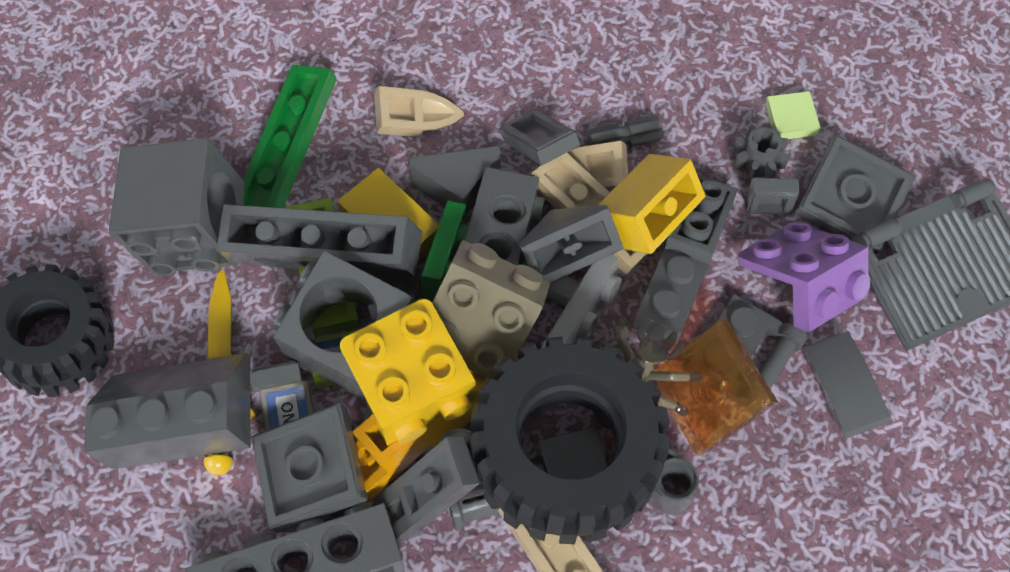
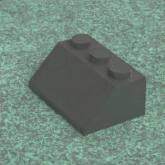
M247 353L112 376L86 405L84 452L107 467L117 469L251 448L250 356Z

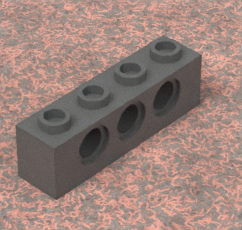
M485 167L465 241L470 244L480 243L493 249L499 258L516 266L521 265L522 260L525 261L519 243L529 234L531 224H538L542 219L545 198L537 196L539 177Z
M224 204L216 251L237 264L305 269L310 261L317 263L323 251H326L368 274L416 278L422 231L408 217Z
M370 502L352 506L344 512L345 516L327 522L322 518L308 520L298 525L296 532L276 538V535L273 534L259 536L250 540L246 544L247 548L227 554L226 551L207 553L197 559L196 565L184 568L185 572H283V567L287 560L294 556H303L308 559V565L303 572H405L385 504L382 503L374 506ZM351 540L358 544L356 552L350 558L337 559L331 555L332 549L340 541Z

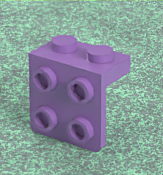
M792 222L786 224L783 229L755 241L752 246L738 253V264L740 266L793 285V325L795 328L805 332H811L868 297L870 277L868 276L869 247L850 241L844 235L829 234L811 228V225L804 222Z

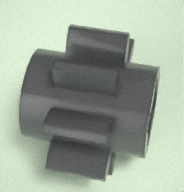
M750 125L746 138H736L733 150L738 154L734 167H743L749 173L748 179L750 181L755 176L774 178L776 168L785 169L790 156L784 153L789 141L788 138H781L774 130V126L756 128Z

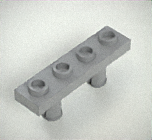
M609 255L592 263L584 278L579 281L563 276L550 282L546 297L566 307L547 338L562 336L563 344H576L577 337L590 338L599 321V315L596 314L603 301L607 303L613 301L621 284V278L617 276L618 257ZM546 340L544 341L540 349L546 347ZM549 406L534 412L523 422L522 426L527 429L533 417L541 418Z

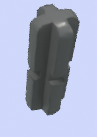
M649 116L625 121L622 127H620L619 123L592 128L587 131V143L590 146L622 141L624 144L629 143L630 147L660 141L663 138V128L657 116Z

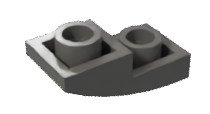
M849 331L804 347L805 358L824 391L826 405L845 439L891 423V416L878 386Z

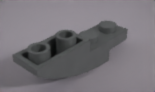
M698 174L697 176L706 197L668 236L664 252L633 324L635 329L678 344L738 191L735 187Z

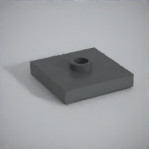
M835 134L830 140L798 204L795 214L834 234L844 235L850 239L880 223L896 219L915 175ZM884 242L874 246L872 251L875 254L880 252Z
M341 403L251 436L269 530L279 533L308 520L317 519L368 500L347 407Z

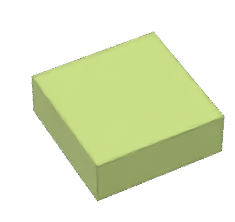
M810 91L767 97L765 106L770 124L774 126V130L781 138L793 139L818 135L820 124Z

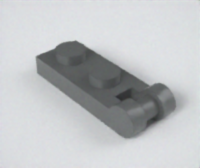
M463 436L446 437L381 493L386 510H391L395 522L392 525V529L397 543L422 535L424 533L423 528L480 484L474 461L470 457Z

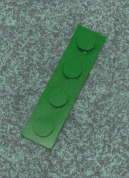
M301 65L291 66L244 175V206L284 208L337 80L331 69Z

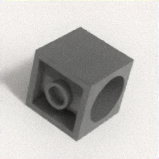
M209 138L121 148L108 232L151 273L156 275L169 276L175 274L176 271L191 269L210 272L218 270L221 266L238 265L217 252L216 248L223 205L244 206L245 182Z
M323 251L317 263L310 261L303 270L298 281V287L301 290L293 304L286 303L277 314L273 323V330L276 331L273 338L286 359L296 361V363L308 371L367 401L342 352H330L314 345L317 344V340L312 327L313 323L325 309L342 302H354L369 308L372 322L374 323L412 304L413 299L412 296Z

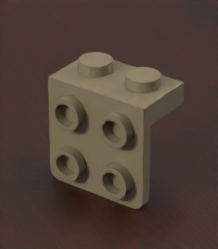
M462 240L432 304L468 369L485 378L494 379L495 366L505 357L515 361L518 349L523 346L544 306L550 282L543 279L538 271L529 266H516L499 258L497 253L486 245L480 243L470 244Z

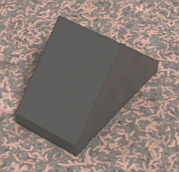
M493 146L411 157L409 162L412 186L446 207L447 201L465 204L466 216L475 205L485 167L500 170V147Z
M606 205L550 210L519 243L527 266L538 271L543 279L549 282L555 281L624 249Z

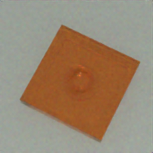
M719 320L654 370L662 372H689L690 380L652 381L655 382L663 396L677 403L674 410L669 409L696 456L708 453L778 403V400L727 320Z

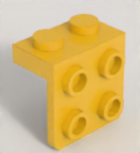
M420 299L344 337L340 342V350L374 414L378 429L387 446L396 441L399 444H405L417 439L426 432V425L442 417L446 421L458 418L471 409V402L477 400L476 382L435 307L427 299Z

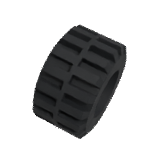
M46 264L44 271H39L35 265L25 268L26 274L20 277L14 272L6 277L9 283L3 288L0 287V372L17 389L21 390L23 387L28 394L38 397L41 388L48 397L60 396L59 387L63 386L66 387L69 393L79 390L80 388L76 381L83 377L88 383L97 377L93 371L94 366L97 364L104 368L109 361L103 350H113L115 341L110 332H115L114 325L106 307L91 283L84 276L79 278L76 271L66 267L61 273L57 265ZM55 314L70 316L67 328L56 340L43 346H25V339L29 330L39 320Z

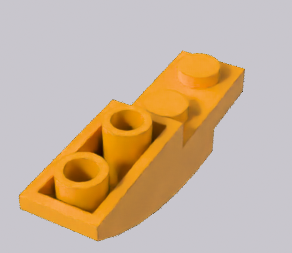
M469 370L476 382L477 400L471 402V409L453 420L446 421L442 417L426 425V432L411 442L399 444L396 441L387 446L378 429L374 414L353 431V435L358 439L355 445L368 500L362 503L370 502L431 444L434 447L437 446L446 432L455 428H463L471 421L473 405L478 404L479 390L486 379L485 377Z

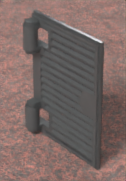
M981 179L956 190L951 195L896 219L880 223L849 239L869 247L868 276L870 277V285L906 351L1010 304V217L995 192L996 186L993 180ZM980 200L986 214L971 219L966 207ZM887 241L894 254L878 261L872 248Z

